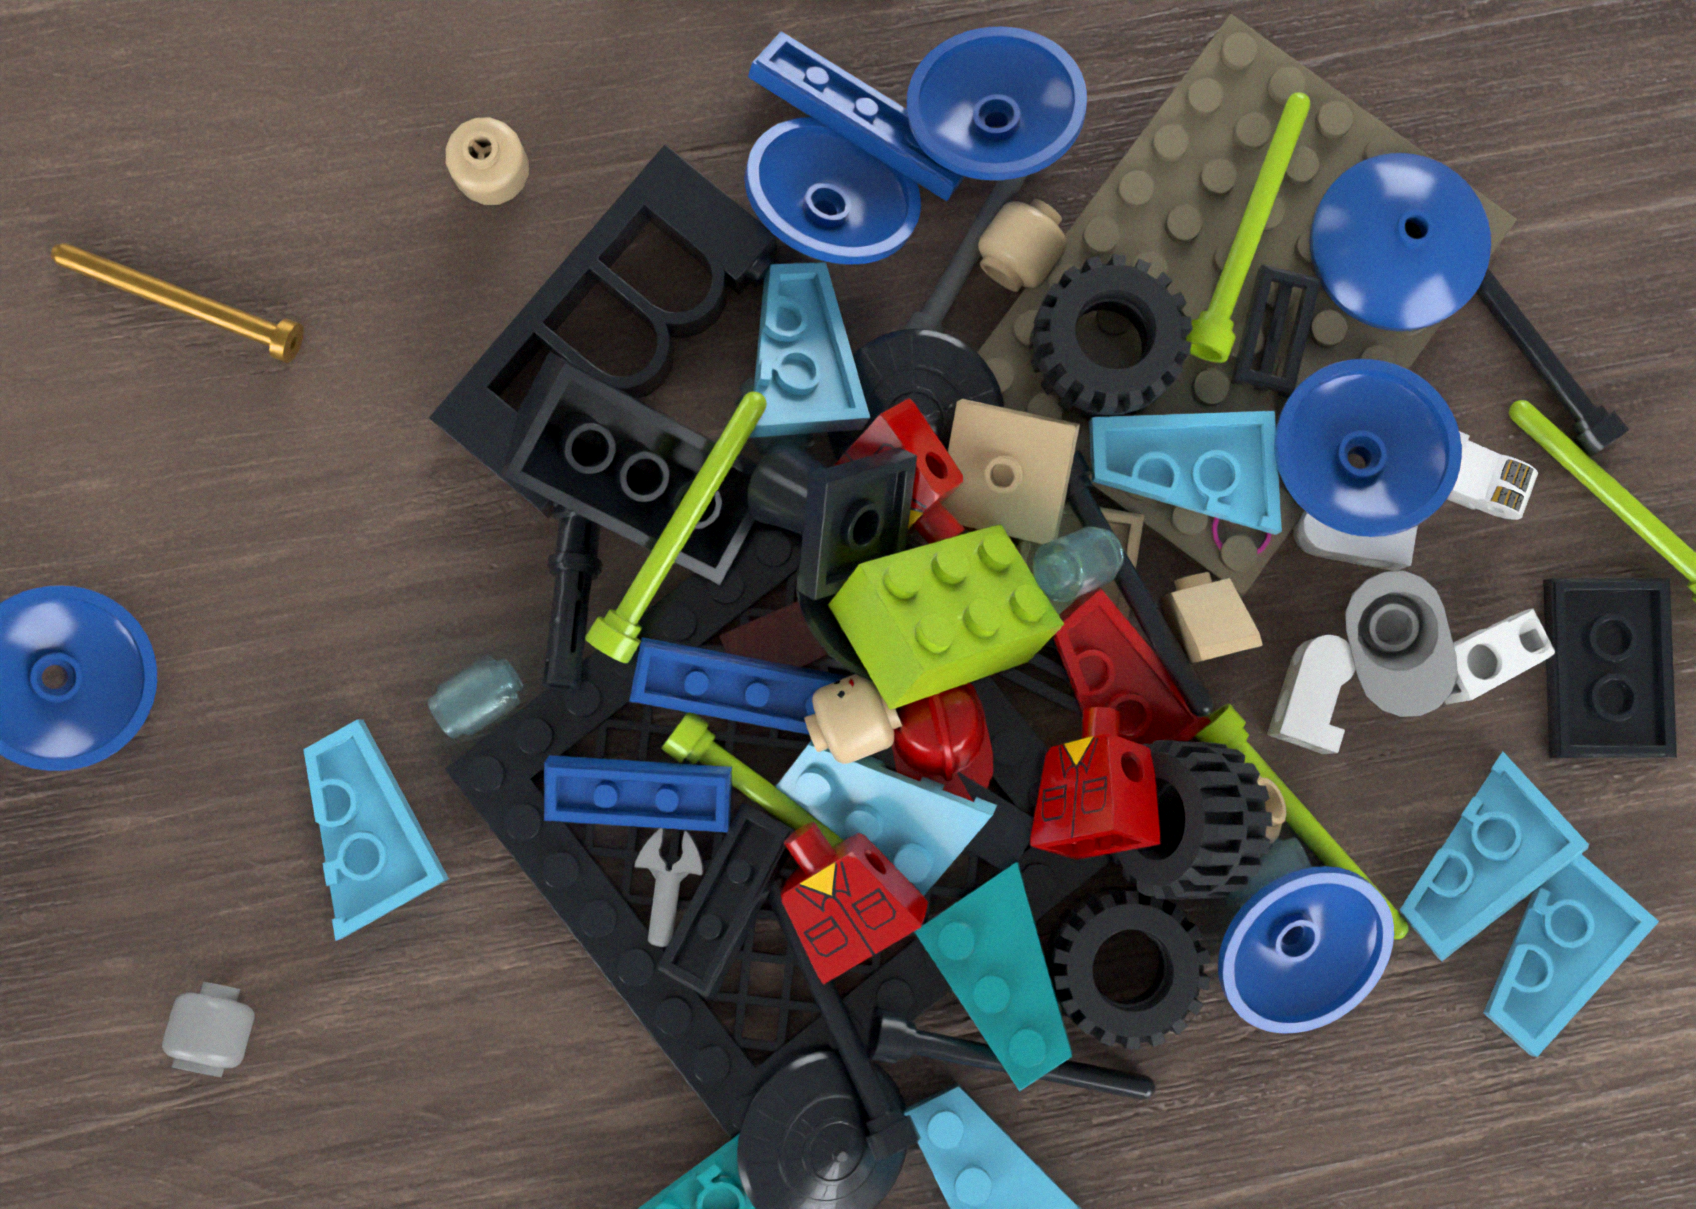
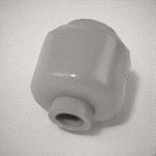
M203 982L200 994L187 992L176 997L162 1041L163 1051L168 1056L174 1058L172 1068L222 1078L224 1068H234L241 1064L254 1023L255 1013L248 1005L237 1002L240 989Z

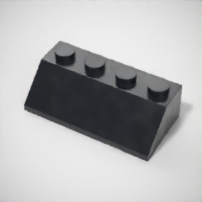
M549 352L520 406L502 475L652 551L717 441ZM741 454L737 456L676 558L675 563L719 585L721 584L756 520L750 512L748 505V487L758 463Z

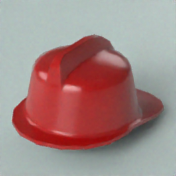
M969 682L895 708L902 725L893 729L895 736L894 742L891 745L897 773L917 781H921L922 777L944 785L943 791L974 802L957 773L960 772L986 789L993 775L992 746L983 706L974 686Z

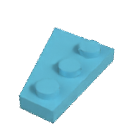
M826 262L771 264L764 277L754 391L761 393L765 397L767 407L749 438L862 430L870 419Z
M1275 411L1092 417L1090 419L1089 436L1092 482L1274 535L1282 532L1279 476L1274 449L1276 433Z
M357 719L303 749L315 822L319 823L325 856V863H322L326 886H330L335 915V918L332 919L335 941L343 939L449 879L364 720Z
M812 740L776 785L778 790L844 841L857 833L865 835L923 896L992 817L997 806L977 797L972 802L943 791V784L922 777L921 781H917L886 769L884 761L871 756L848 764L839 763L834 759L829 748L817 752Z
M958 1082L907 1107L904 1111L905 1116H911L921 1137L918 1144L950 1209H1082L1010 1138L1009 1134Z

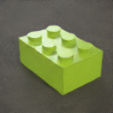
M1001 524L861 563L828 604L890 710L1027 663L1064 625Z

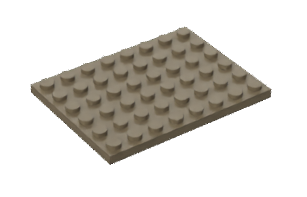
M1230 14L1065 234L1067 239L1065 252L1039 287H1026L977 352L990 367L998 381L1004 407L1080 424L1075 451H1081L1091 468L1090 419L1081 417L1082 409L1072 406L1068 412L1059 406L1058 403L1061 397L1055 391L1047 395L1041 387L1044 379L1042 373H1034L1031 364L1034 349L1029 348L1030 334L1034 328V319L1047 292L1053 283L1057 284L1065 271L1072 266H1075L1078 270L1081 269L1086 259L1099 256L1101 263L1105 264L1108 263L1112 254L1126 255V266L1134 267L1138 259H1142L1151 263L1147 273L1155 279L1162 272L1173 281L1167 288L1171 296L1181 292L1187 302L1181 310L1182 317L1191 316V320L1198 319L1200 312L1208 310L1286 102L1292 94L1301 92L1309 97L1310 109L1230 318L1234 323L1232 332L1235 334L1236 339L1228 360L1223 363L1210 362L1189 353V356L1181 365L1183 369L1177 379L1154 403L1151 402L1143 411L1133 415L1275 411V424L1277 426L1281 411L1289 398L1277 395L1278 392L1271 390L1266 392L1255 390L1252 385L1244 384L1240 386L1231 383L1258 269L1262 264L1317 278L1310 254V229L1314 213L1321 198L1335 180L1357 163L1378 155L1408 153L1425 156L1430 159L1433 158L1237 17ZM1470 186L1480 199L1488 218L1491 232V256L1517 219ZM1405 222L1404 227L1407 235L1414 239H1420L1421 230L1418 225L1413 222ZM1273 281L1271 282L1250 369L1257 372L1279 283ZM1320 284L1295 389L1316 371L1328 365L1351 359L1386 361L1409 369L1443 321L1412 331H1389L1374 328L1352 318L1340 309ZM1292 288L1272 371L1273 376H1282L1302 293L1300 288ZM1097 310L1089 312L1078 319L1075 326L1078 344L1083 353L1095 364L1109 369H1124L1134 366L1141 358L1142 345L1139 333L1126 317L1113 311ZM1130 412L1125 413L1123 416H1131ZM1098 414L1096 417H1106V415ZM1278 470L1282 532L1277 535L1272 534L1267 547L1257 555V549L1265 539L1266 532L1219 519L1217 532L1218 538L1223 544L1221 550H1219L1212 537L1211 527L1214 518L1212 516L1092 482L1093 486L1090 488L1120 511L1143 514L1142 527L1204 573L1209 572L1210 577L1215 581L1230 578L1240 597L1245 595L1305 511L1287 490Z

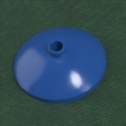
M1014 27L978 28L955 35L942 42L920 62L911 78L907 92L908 122L911 132L921 149L944 168L954 173L980 180H1008L1024 177L1038 172L1057 161L1070 149L1078 138L1085 121L1087 108L1085 81L1072 57L1050 39L1035 32ZM993 126H1000L1001 128H991V127H993Z
M812 117L787 120L771 127L758 138L749 154L745 167L744 182L747 197L753 210L762 223L776 237L791 248L809 257L838 264H865L879 261L902 248L911 237L917 225L921 210V198L917 183Z
M1390 153L1378 155L1361 161L1346 170L1335 180L1321 198L1314 213L1310 229L1309 241L1312 264L1316 276L1321 279L1320 284L1327 295L1340 309L1352 318L1374 328L1389 331L1423 329L1435 325L1457 312L1472 298L1479 288L1487 271L1491 253V232L1488 218L1474 190L1460 175L1446 165L1416 154ZM1405 222H1413L1418 225L1421 230L1420 239H1414L1407 235L1404 227Z
M1351 359L1328 365L1306 378L1291 394L1281 411L1276 426L1274 443L1276 463L1283 483L1291 496L1308 514L1319 522L1337 531L1351 535L1382 537L1398 534L1418 526L1434 514L1446 501L1456 484L1461 468L1462 444L1460 432L1453 413L1445 400L1427 381L1417 374L1386 361ZM1348 454L1361 456L1365 461V468L1353 467L1348 461Z
M60 585L33 588L0 602V755L19 765L33 769L65 771L98 763L124 747L137 734L147 719L157 689L155 654L147 634L139 622L114 600L95 591L75 586ZM51 665L59 666L64 672V681L56 688H48L42 681L43 671Z
M1338 867L1305 868L1272 881L1260 889L1242 906L1224 935L1218 956V977L1224 996L1241 1018L1249 1024L1269 1032L1285 1034L1305 1032L1320 1028L1339 1019L1356 1007L1371 992L1388 964L1394 941V924L1390 908L1379 891L1365 878L1352 871Z

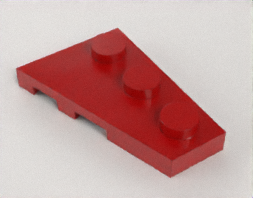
M1096 584L1092 585L1059 614L1064 625L1056 632L1053 638L1082 714L1085 709L1091 707H1106L1119 711V737L1141 745L1153 744L1155 740L1189 741L1211 722L1208 716L1197 717L1190 712L1159 657Z

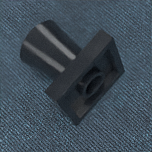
M785 443L773 448L761 459L752 474L748 487L749 509L754 518L762 523L785 528L803 535L797 591L813 600L832 595L842 588L859 564L905 551L917 455L898 447L828 468L801 446L795 443Z

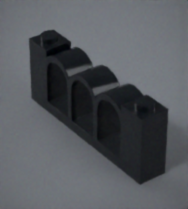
M664 145L429 416V419L549 519L554 513V507L559 505L558 503L502 475L518 416L514 409L499 398L503 391L544 345L553 354L637 399L649 396L665 383L673 368L675 350L671 337L687 338L698 335L715 324L726 306L727 285L738 295L750 283L754 287H758L764 281L770 265L777 264L778 259L773 256L777 252L776 236L667 145ZM649 222L700 262L712 275L711 289L704 301L695 308L680 313L664 311L651 304L609 269ZM596 283L646 323L658 337L654 357L650 364L639 373L626 377L610 376L597 369L554 333Z

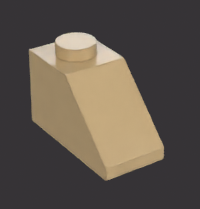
M1209 572L1184 577L1174 581L1175 592L1160 598L1166 622L1191 664L1263 645L1260 633L1230 578L1212 582Z

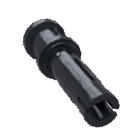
M559 504L554 507L553 514L554 519L559 522L555 553L548 557L547 564L550 573L555 576L544 675L541 680V686L557 691L581 690L582 662L592 580L598 578V575L602 573L603 567L602 561L597 558L602 525Z

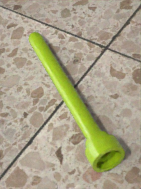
M1296 92L1286 102L1208 310L1200 312L1198 319L1191 320L1193 330L1187 335L1186 341L1192 343L1190 354L1195 357L1216 363H1223L1228 360L1236 339L1235 334L1232 332L1234 323L1230 318L1310 109V99L1304 93Z
M753 391L743 397L617 610L609 609L604 618L598 616L585 639L601 652L626 664L630 661L641 642L637 635L642 627L637 623L766 410L767 401L761 393Z
M1526 400L1515 401L1509 408V416L1512 421L1689 580L1687 587L1693 592L1691 599L1696 603V552L1531 403Z
M1230 703L1225 704L1209 716L1211 722L1194 737L1199 742L1225 744L1227 748L1237 749L1245 755V763H1253L1261 777L1270 779L1278 787L1286 805L1285 821L1325 866L1346 869L1362 876L1378 890L1246 741L1249 737V734L1243 728L1246 721ZM1379 891L1387 902L1392 914L1394 940L1404 938L1408 933L1407 921Z
M687 712L661 747L664 752L680 763L686 759L691 764H696L699 761L703 765L732 767V786L785 825L798 830L802 826L814 821L832 848L844 841L774 785L713 741L716 735L707 729L710 723L699 715Z

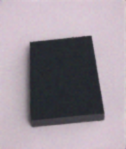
M1550 578L1543 580L1545 632L1555 650V654L1546 659L1549 758H1677L1670 578Z

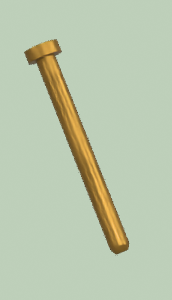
M56 244L52 248L51 258L57 265L269 346L272 358L289 363L295 358L301 347L304 336L303 325L285 318L279 324H275L70 244Z

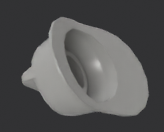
M1406 571L1382 572L1365 580L1352 594L1345 615L1348 642L1357 676L1366 696L1381 710L1400 717L1422 716L1437 709L1452 693L1458 676L1457 655L1445 609L1437 590L1422 577Z

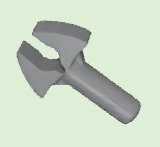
M660 828L651 836L636 859L635 867L648 868L656 879L648 934L649 943L655 946H668L673 937L680 881L689 873L697 875L704 873V865L699 848L688 830H685L683 835L682 857L673 864L672 870H668L667 861L661 855L665 828Z

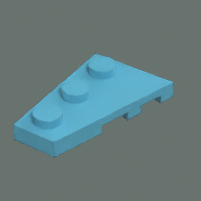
M1502 751L1475 797L1473 796L1454 830L1442 848L1437 851L1400 908V913L1442 962L1586 851L1589 844Z
M1580 854L1534 890L1483 1013L1530 1056L1538 1057L1659 921L1586 857Z

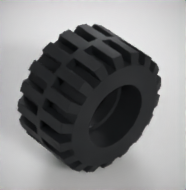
M1112 254L1108 263L1105 264L1101 263L1099 256L1086 259L1081 269L1078 270L1075 266H1072L1062 274L1057 284L1053 283L1033 322L1034 328L1030 334L1029 348L1034 349V355L1031 359L1034 373H1042L1044 379L1041 387L1047 395L1055 391L1061 397L1058 405L1068 412L1072 406L1082 409L1081 417L1086 419L1096 417L1098 414H1104L1106 417L1123 416L1128 412L1133 416L1143 411L1151 402L1154 403L1177 379L1183 369L1181 365L1189 356L1192 344L1186 341V337L1193 330L1191 316L1182 317L1181 310L1187 302L1181 292L1171 296L1167 288L1173 280L1164 272L1157 279L1149 275L1147 272L1151 263L1142 259H1138L1134 267L1125 265L1126 255ZM1097 310L1113 311L1126 317L1139 333L1142 345L1141 358L1134 366L1124 369H1109L1095 364L1083 353L1078 344L1075 331L1078 319L1089 312Z
M1155 740L1153 744H1143L1151 750L1155 770L1160 844L1111 853L1115 864L1123 865L1122 876L1129 884H1137V890L1146 896H1156V899L1224 898L1230 896V892L1241 891L1248 885L1247 876H1256L1262 867L1259 860L1260 853H1268L1271 841L1266 837L1267 826H1272V812H1266L1265 802L1270 798L1266 785H1258L1257 783L1260 775L1259 771L1253 763H1245V755L1237 749L1227 748L1225 744L1174 740Z
M1135 887L1101 888L1100 893L1095 895L1087 893L1078 898L1077 900L1080 904L1072 910L1067 908L1059 917L1062 920L1060 927L1057 931L1052 929L1048 940L1052 946L1050 955H1046V964L1061 1009L1087 1035L1091 1034L1099 1042L1112 1047L1114 1043L1121 1044L1125 1049H1140V1043L1148 1042L1154 1047L1165 1043L1163 1035L1171 1030L1179 1035L1188 1027L1183 1020L1191 1011L1198 1015L1203 1003L1197 1000L1200 989L1208 991L1210 977L1204 974V964L1210 963L1208 949L1200 945L1199 939L1203 936L1197 925L1189 922L1185 917L1187 913L1177 905L1165 899H1156V896H1146ZM1128 929L1137 930L1150 937L1157 948L1159 966L1156 978L1143 994L1134 999L1126 1001L1109 999L1099 991L1093 979V961L1097 950L1111 935Z

